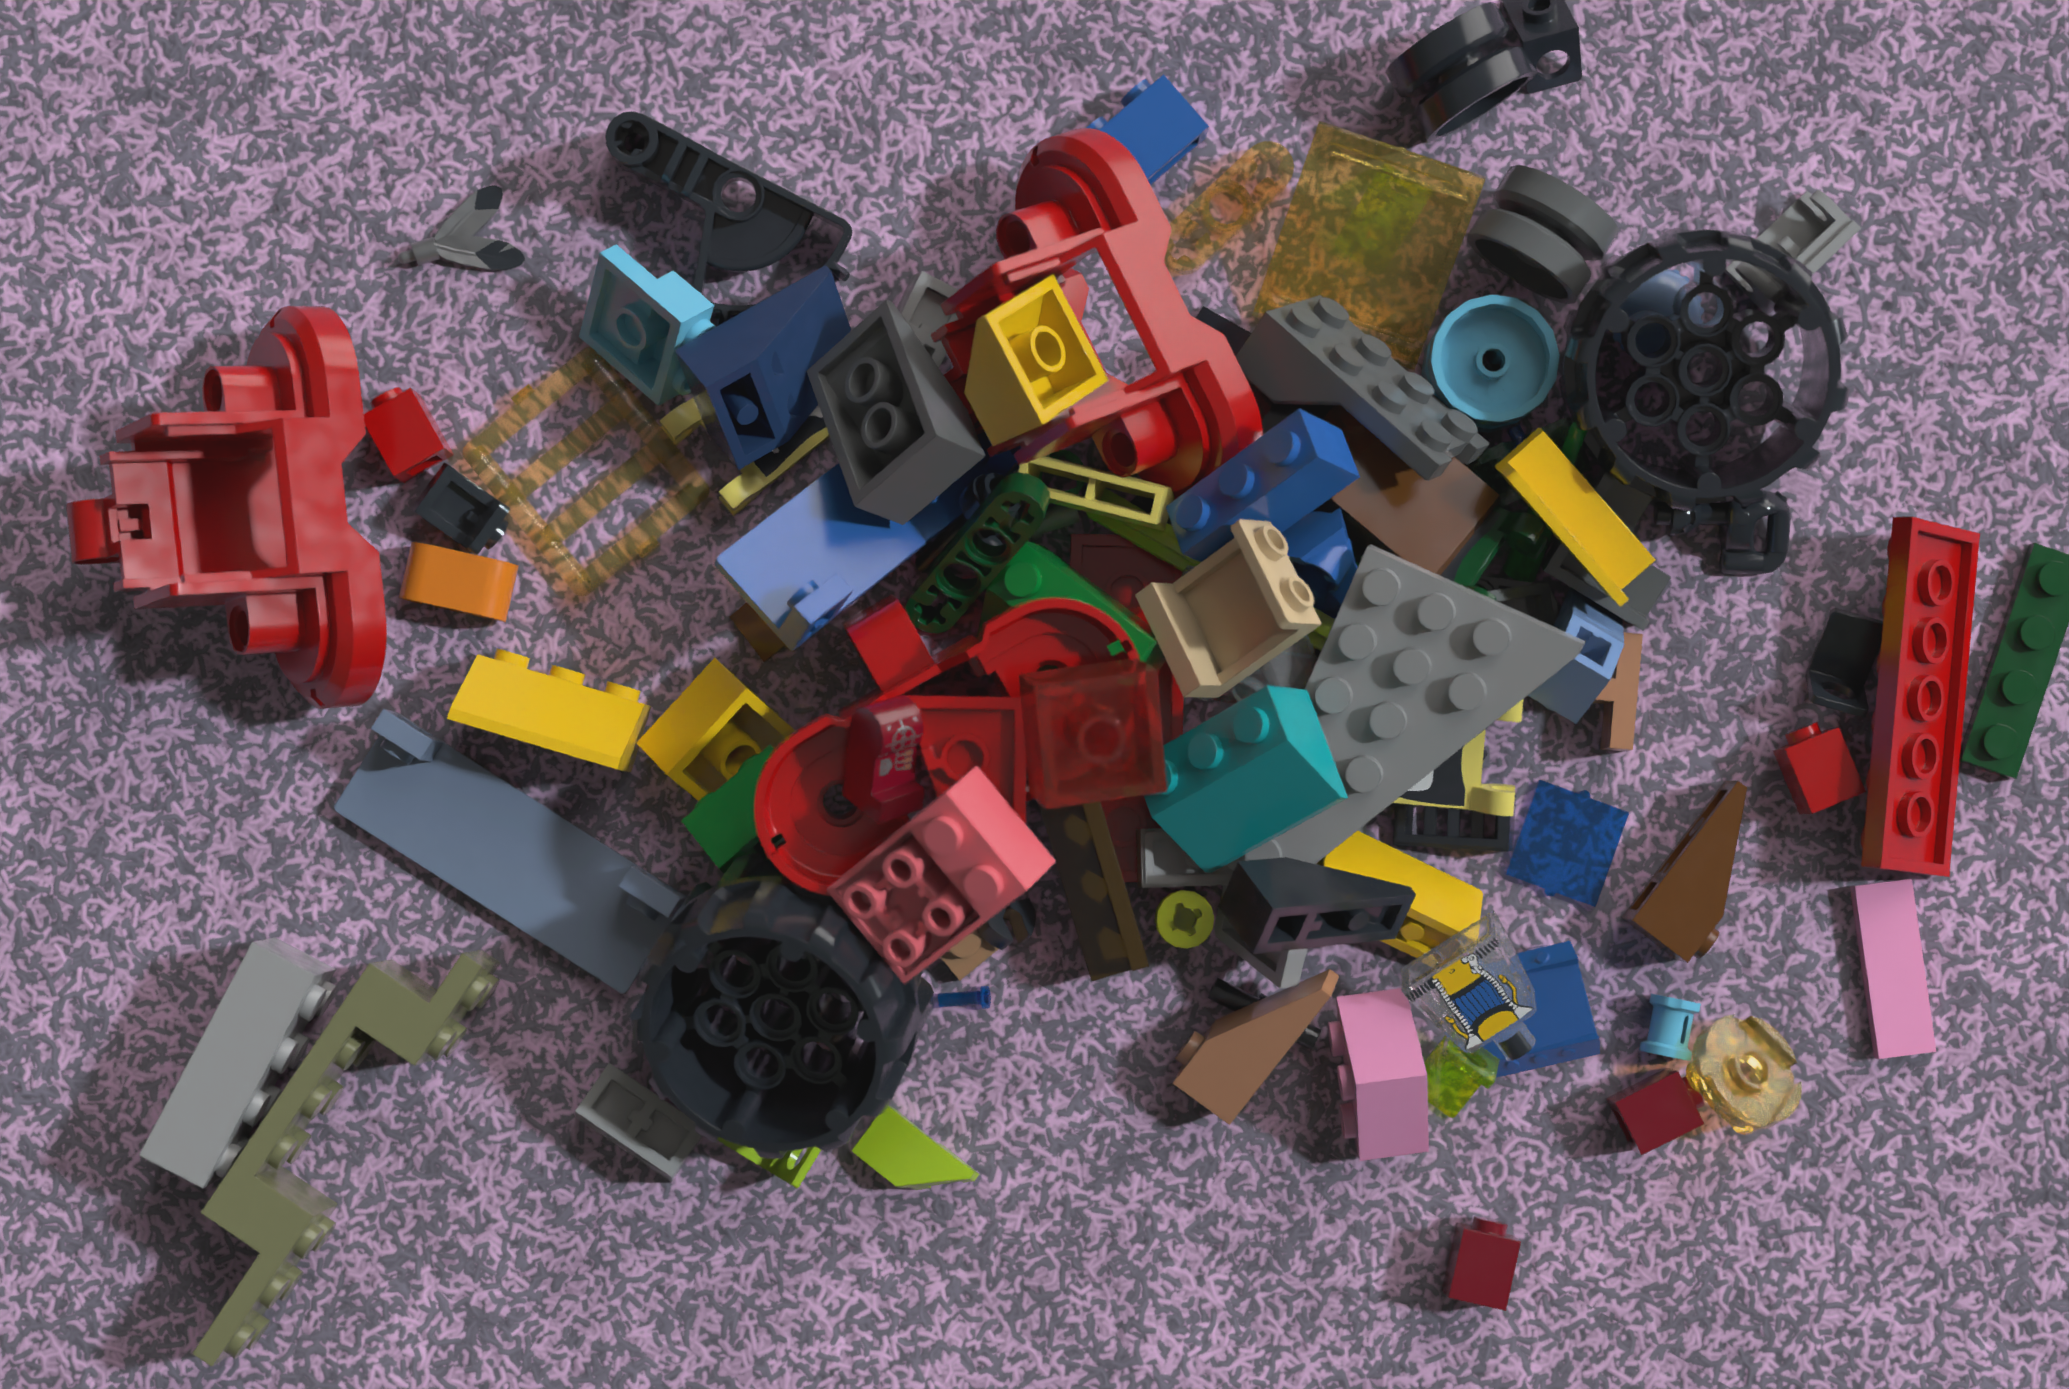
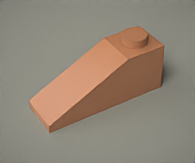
M1328 969L1299 982V986L1288 987L1216 1019L1204 1036L1194 1031L1175 1057L1182 1065L1173 1084L1230 1125L1329 1000L1339 975Z

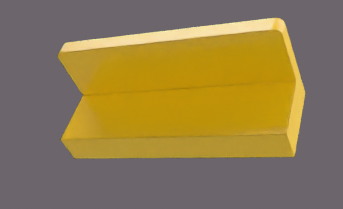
M1538 427L1494 467L1532 511L1546 523L1547 528L1605 594L1621 607L1629 600L1622 589L1656 559L1547 434Z
M1358 830L1316 863L1317 865L1410 886L1416 893V896L1396 938L1379 941L1443 970L1461 959L1478 940L1483 893L1480 889Z

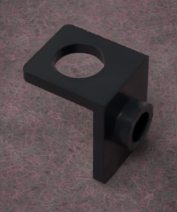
M1502 0L1503 9L1521 43V47L1536 71L1538 61L1546 53L1554 50L1567 53L1566 63L1560 70L1551 74H1542L1537 71L1534 78L1525 85L1527 92L1536 93L1579 81L1582 78L1579 27L1565 0Z
M1839 608L1830 610L1805 675L1810 702L1859 717H1866L1869 706L1864 685L1881 645L1882 620ZM1824 689L1838 691L1850 699L1836 697Z

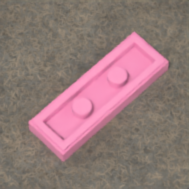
M1912 879L1850 886L1874 1058L1884 1059L1936 1052Z

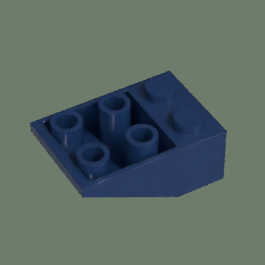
M826 265L674 350L708 434L738 470L787 443L818 406V402L807 370L852 331L832 272Z

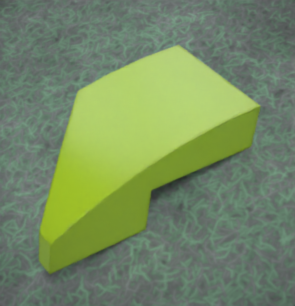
M889 1105L884 1113L875 1118L851 1150L884 1178L901 1189L909 1187L914 1190L929 1189L934 1185L953 1182H973L980 1175L952 1151L933 1140L899 1111Z

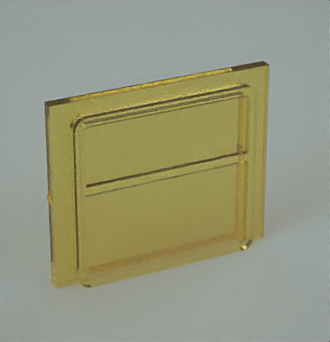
M1319 121L1252 316L1261 319L1266 311L1321 295L1342 305L1349 314L1348 320L1364 334L1372 335L1384 342L1391 350V357L1403 367L1415 370L1486 177L1408 151L1404 147H1396Z

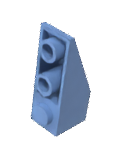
M1570 587L1553 627L1586 642L1577 657L1527 696L1538 701L1547 709L1557 712L1577 724L1611 680L1624 646L1623 619Z

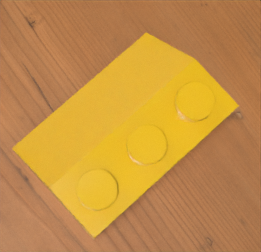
M498 648L496 649L494 659L477 654L449 709L447 719L603 766L632 772L639 749L636 742L643 736L651 706L638 702L641 691L607 681L604 692L583 686L585 674L556 665L551 666L549 675L527 669L530 658Z

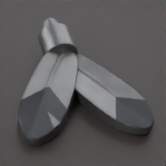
M492 185L479 189L470 195L439 228L435 235V241L433 237L411 243L412 249L400 253L398 261L405 264L416 260L419 266L438 260L441 256L447 261L491 271H507L521 266L525 261V256L519 249L508 242L474 236L492 219L501 205L503 190L497 185Z

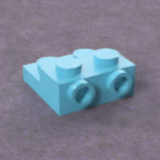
M616 244L599 253L579 337L659 406L679 394L687 395L691 393L674 350L715 328L710 322L714 305L675 271H671L656 279Z

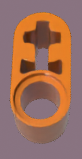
M411 542L398 598L506 622L519 566L497 559L419 542Z

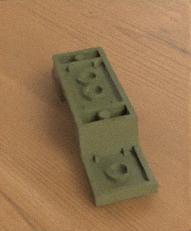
M483 950L462 953L438 990L392 959L368 964L201 1211L204 1216L260 1254L193 1351V1355L213 1367L229 1356L237 1359L245 1348L251 1350L270 1324V1320L263 1316L266 1310L270 1309L278 1299L284 1301L302 1277L303 1271L296 1267L299 1261L303 1260L311 1250L317 1252L335 1228L336 1222L329 1217L338 1204L282 1165L285 1162L292 1164L299 1157L312 1136L305 1131L307 1125L318 1113L323 1116L326 1115L340 1097L344 1086L337 1081L343 1072L351 1064L358 1067L369 1054L376 1040L414 1066L431 1060L437 1061L442 1055L448 1057L455 1050L467 1031V1028L460 1024L466 1013L475 1006L479 1009L482 1008L498 986L500 979L493 975L500 964L498 960Z

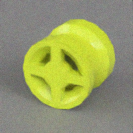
M1179 890L1168 894L1161 900L1156 909L1155 924L1158 933L1166 942L1178 948L1188 949L1199 946L1209 937L1213 930L1214 914L1211 905L1203 896L1193 891Z

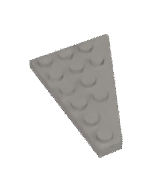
M1369 545L1366 548L1305 687V690L1309 693L1348 798L1232 861L1227 865V868L1234 870L1238 861L1281 857L1316 864L1577 657L1586 641L1380 548Z

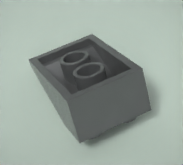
M885 300L807 370L855 507L904 525L985 456L967 408L895 304L888 300Z

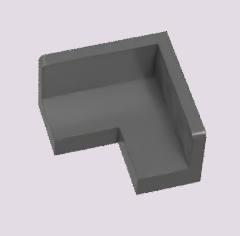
M1601 467L1591 483L1595 491L1631 532L1653 499L1650 495L1628 484L1622 485L1603 467ZM1558 539L1555 540L1541 563L1543 571L1644 631L1649 623L1648 613L1671 579L1670 575L1651 564L1622 589L1629 600L1619 607L1605 594Z

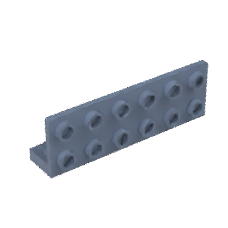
M383 709L371 727L372 730L380 735L334 805L335 811L618 992H627L639 975L648 954L687 896L400 713Z

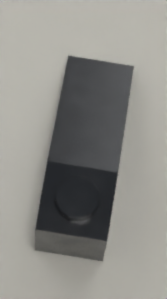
M1288 857L1238 861L1218 907L1253 954L1395 939L1414 901L1416 893L1410 886Z

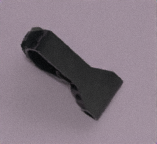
M635 111L623 112L614 117L609 123L605 134L606 146L622 169L661 187L705 211L693 287L702 295L704 293L708 265L732 272L754 271L770 266L784 258L796 247L805 234L813 216L843 232L837 247L825 265L837 279L846 282L850 277V273L844 267L837 264L845 252L853 233L851 225L845 219L720 156L642 113ZM639 134L644 139V148L642 150L635 148L631 153L625 147V139L627 137L635 138ZM732 182H746L753 187L756 193L754 204L744 212L731 211L723 203V191ZM711 302L714 305L713 313L721 314L719 325L731 319L730 315H738L756 305H725Z

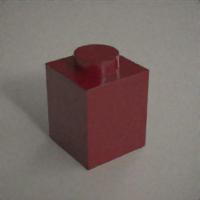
M1666 1068L1606 1098L1631 1150L1640 1155H1644L1704 1125L1697 1109L1705 1106L1695 1082L1689 1075L1681 1078L1678 1071Z
M1480 1216L1473 1217L1472 1226L1456 1223L1442 1291L1448 1298L1506 1311L1521 1241L1515 1236L1506 1234L1507 1223Z

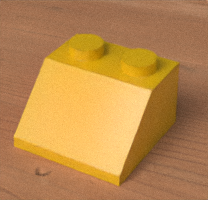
M1054 274L1046 277L977 320L965 395L992 446L1043 425L1109 381Z
M714 658L636 743L667 776L699 801L705 795L715 792L733 777L745 760L755 754H759L770 744L776 748L795 729L720 661Z

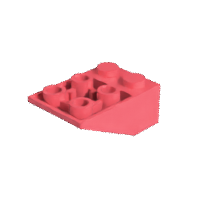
M976 766L826 890L905 984L1027 891L1056 861L978 766Z

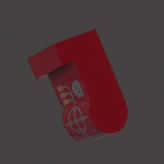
M900 695L857 708L851 719L843 796L878 824L923 809L925 788L915 781L918 750L916 746L922 740L923 722L917 706L909 697Z

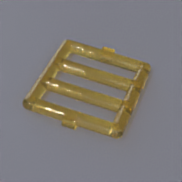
M591 347L582 349L534 389L530 384L526 385L511 398L515 404L466 443L462 450V455L466 462L493 495L510 507L508 513L573 593L578 596L589 595L638 554L642 559L648 556L661 545L657 539L706 500L710 493L709 486L610 364ZM589 375L610 401L511 480L490 454ZM625 419L646 445L547 524L526 498ZM661 463L682 489L587 567L583 568L562 542Z

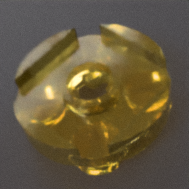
M1735 1014L1725 1015L1703 1029L1696 1038L1692 1050L1693 1061L1686 1067V1077L1690 1086L1702 1094L1714 1112L1728 1122L1733 1130L1739 1134L1749 1135L1757 1130L1768 1129L1788 1118L1796 1110L1800 1102L1802 1083L1800 1081L1794 1085V1075L1790 1067L1796 1064L1797 1060L1790 1045L1774 1027L1764 1020L1753 1016L1742 1020L1733 1018ZM1745 1063L1751 1069L1748 1076L1751 1081L1742 1073L1741 1064Z

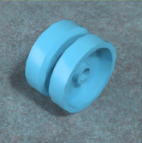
M1491 294L1467 300L1446 316L1424 350L1421 375L1434 388V395L1447 407L1467 415L1476 424L1478 432L1489 433L1512 427L1544 401L1556 381L1560 354L1554 332L1538 310L1517 298ZM1483 354L1489 356L1491 364H1499L1500 370L1495 372L1487 370L1482 363Z

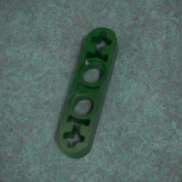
M1027 473L1009 474L1003 478L917 579L905 606V611L915 627L925 632L936 634L946 632L952 628L1037 531L1044 520L1050 503V492L1039 478ZM1020 500L1026 501L1018 509L1014 518L1008 513L1011 503L1016 504ZM984 529L995 531L1004 538L1006 543L999 546L987 544L979 538L977 532ZM951 564H963L972 569L977 577L962 579L955 576L948 566ZM939 591L946 596L943 604L939 603L935 607L930 606L938 597Z

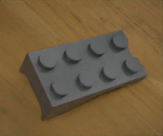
M1319 295L1266 311L1236 355V359L1246 379L1274 404L1341 405L1425 481L1441 476L1451 463L1452 457L1457 458L1462 464H1469L1478 460L1490 445L1477 433L1476 424L1467 415L1447 407L1434 395V388L1425 378L1416 373L1406 371L1391 357V350L1384 342L1372 335L1364 334L1348 320L1349 314L1346 309L1330 298Z

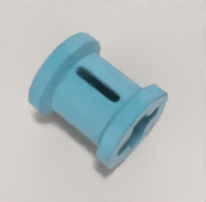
M1651 994L1650 1004L1653 1005L1648 1037L1647 1040L1640 1042L1639 1050L1691 1061L1693 1052L1688 1049L1694 1014L1699 1013L1701 1004Z

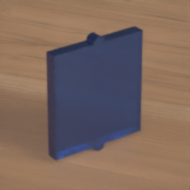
M1538 780L1505 875L1544 888L1546 896L1551 897L1557 893L1596 907L1629 812L1590 798L1591 795L1587 790L1575 793L1543 780Z

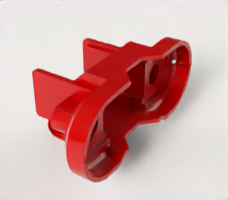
M1080 128L1061 133L1040 141L1029 151L1021 165L1017 178L1015 211L1002 215L996 227V240L1005 260L996 262L986 268L940 304L945 316L955 313L958 320L942 325L930 336L934 343L942 342L953 365V368L946 372L944 376L967 408L977 435L985 431L965 395L977 320L1046 277L1054 274L1109 381L1043 425L995 446H990L986 449L989 456L992 457L1021 446L1022 449L1014 453V457L1018 465H1022L1086 439L1093 438L1104 462L1114 474L1127 477L1138 473L1142 480L1169 486L1172 489L1175 500L1263 435L1261 416L1255 396L1225 335L1190 315L1164 263L1172 228L1141 166L1122 143L1111 135L1097 129ZM1097 252L1156 369L1155 372L1130 385L1106 372L1081 322L1089 287L1082 273L1072 269V267L1086 256Z
M285 306L275 312L252 345L246 366H210L206 370L202 385L204 412L152 413L115 431L116 443H131L132 451H109L99 456L100 465H109L112 494L100 499L80 500L66 504L72 564L77 565L120 563L121 580L113 583L114 592L147 590V592L133 597L134 609L225 605L230 643L238 655L275 653L284 675L290 680L298 693L315 708L328 709L360 706L373 695L382 674L386 654L387 622L379 551L348 524L342 463L366 434L358 363L350 334L336 312L325 306Z
M891 594L841 622L875 681L877 688L839 709L838 712L841 717L823 714L795 730L771 752L760 771L754 793V818L757 833L772 863L788 879L809 891L831 896L826 890L910 821L908 815H904L878 824L855 805L848 813L842 815L833 814L824 807L823 797L826 791L834 785L844 784L853 713L857 708L900 696L935 675L962 662L966 669L977 678L984 674H990L1002 697H1027V751L1040 773L1026 780V802L1045 795L1110 757L1132 732L1138 720L1144 696V675L1138 652L1124 629L1100 609L1074 599L1042 597L1019 603L986 621L982 625L978 639L969 635L931 657L898 598ZM1118 641L1124 650L1112 656L1107 646ZM1045 665H1055L1062 675L1060 689L1049 697L1038 696L1032 687V677L1035 671ZM781 833L786 843L775 849L771 838Z

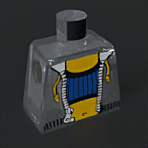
M1494 910L1401 968L1402 993L1463 1052L1473 1053L1494 1041L1506 1059L1513 1061L1524 1056L1535 1045V1037L1523 1023L1537 1011L1535 991Z

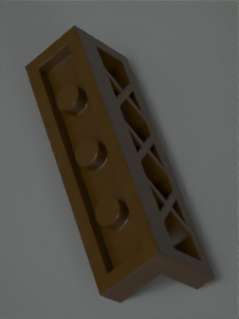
M1027 756L1026 763L1032 778L1039 774L1040 771L1031 756ZM1090 768L1049 793L1037 797V801L1092 982L1129 970L1143 969L1149 967Z

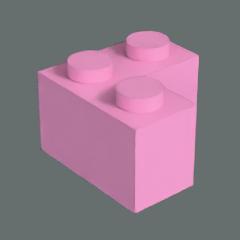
M1406 987L1336 997L1337 1021L1328 1022V1036L1332 1056H1343L1345 1064L1337 1066L1342 1101L1349 1100V1103L1339 1104L1344 1139H1355L1359 1161L1429 1152L1427 1072L1409 1000L1406 997Z

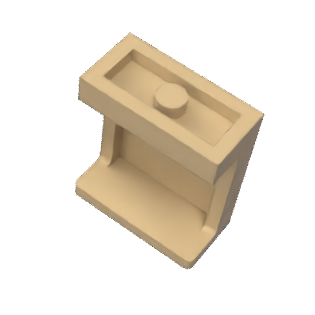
M1239 519L1231 525V531L1235 538L1173 584L1152 582L1135 595L1184 697H1220L1321 625L1313 607V594L1307 584L1298 577L1287 555V542L1281 532L1271 522Z

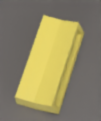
M1048 456L1032 460L1019 467L1018 473H1027L1039 478L1040 472H1045L1088 483L1085 496L1047 487L1050 492V503L1165 531L1169 517L1166 506L1174 500L1172 489L1169 486L1128 476L1121 477L1112 472ZM1105 487L1154 499L1151 513L1101 501Z

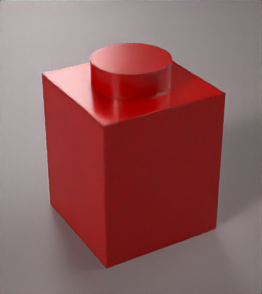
M396 387L380 394L370 402L372 410L364 414L365 426L392 475L398 480L405 483L454 455L423 398L412 388L403 392L400 387Z
M1818 722L1808 724L1786 733L1785 738L1788 745L1773 750L1799 815L1816 813L1866 792L1839 727L1821 731Z

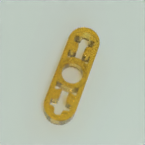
M1272 141L1255 144L1170 223L1172 229L1164 260L1167 269L1179 275L1197 272L1278 197L1289 185L1294 172V162L1290 152L1281 144ZM1260 157L1268 162L1275 157L1280 162L1276 172L1280 179L1274 182L1273 179L1266 177L1256 185L1253 193L1261 197V199L1253 203L1246 188L1232 179L1236 175H1240L1243 183L1246 184L1257 171L1258 165L1254 161L1256 158ZM1228 193L1234 195L1240 201L1242 215L1235 222L1223 224L1211 216L1209 203L1219 194ZM1198 213L1204 226L1210 232L1220 237L1215 242H1212L1206 232L1195 244L1194 251L1197 255L1195 259L1191 260L1186 255L1175 259L1171 255L1175 245L1171 238L1177 234L1180 238L1186 239L1195 232L1199 224L1190 218Z

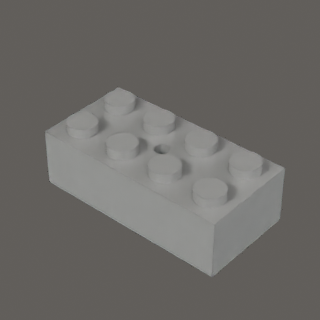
M276 937L252 942L139 1156L201 1188L221 1178L224 1179L250 1139L247 1137L252 1127L257 1124L259 1119L264 1120L282 1093V1089L275 1086L280 1074L287 1067L294 1069L304 1054L310 1038L302 1033L314 1015L321 1017L331 1003L337 986L330 983V980L336 969Z

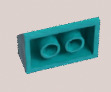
M1267 685L1132 763L1151 817L1205 873H1212L1348 798L1309 693L1303 689Z

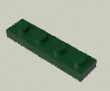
M2037 543L2028 545L1961 744L1960 762L2008 779H2017L2069 624V554Z

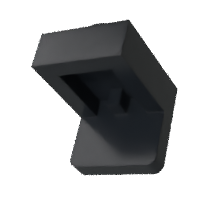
M445 462L410 508L475 555L479 554L483 547L491 549L500 540L508 527V521L504 518L510 511V507L491 496Z

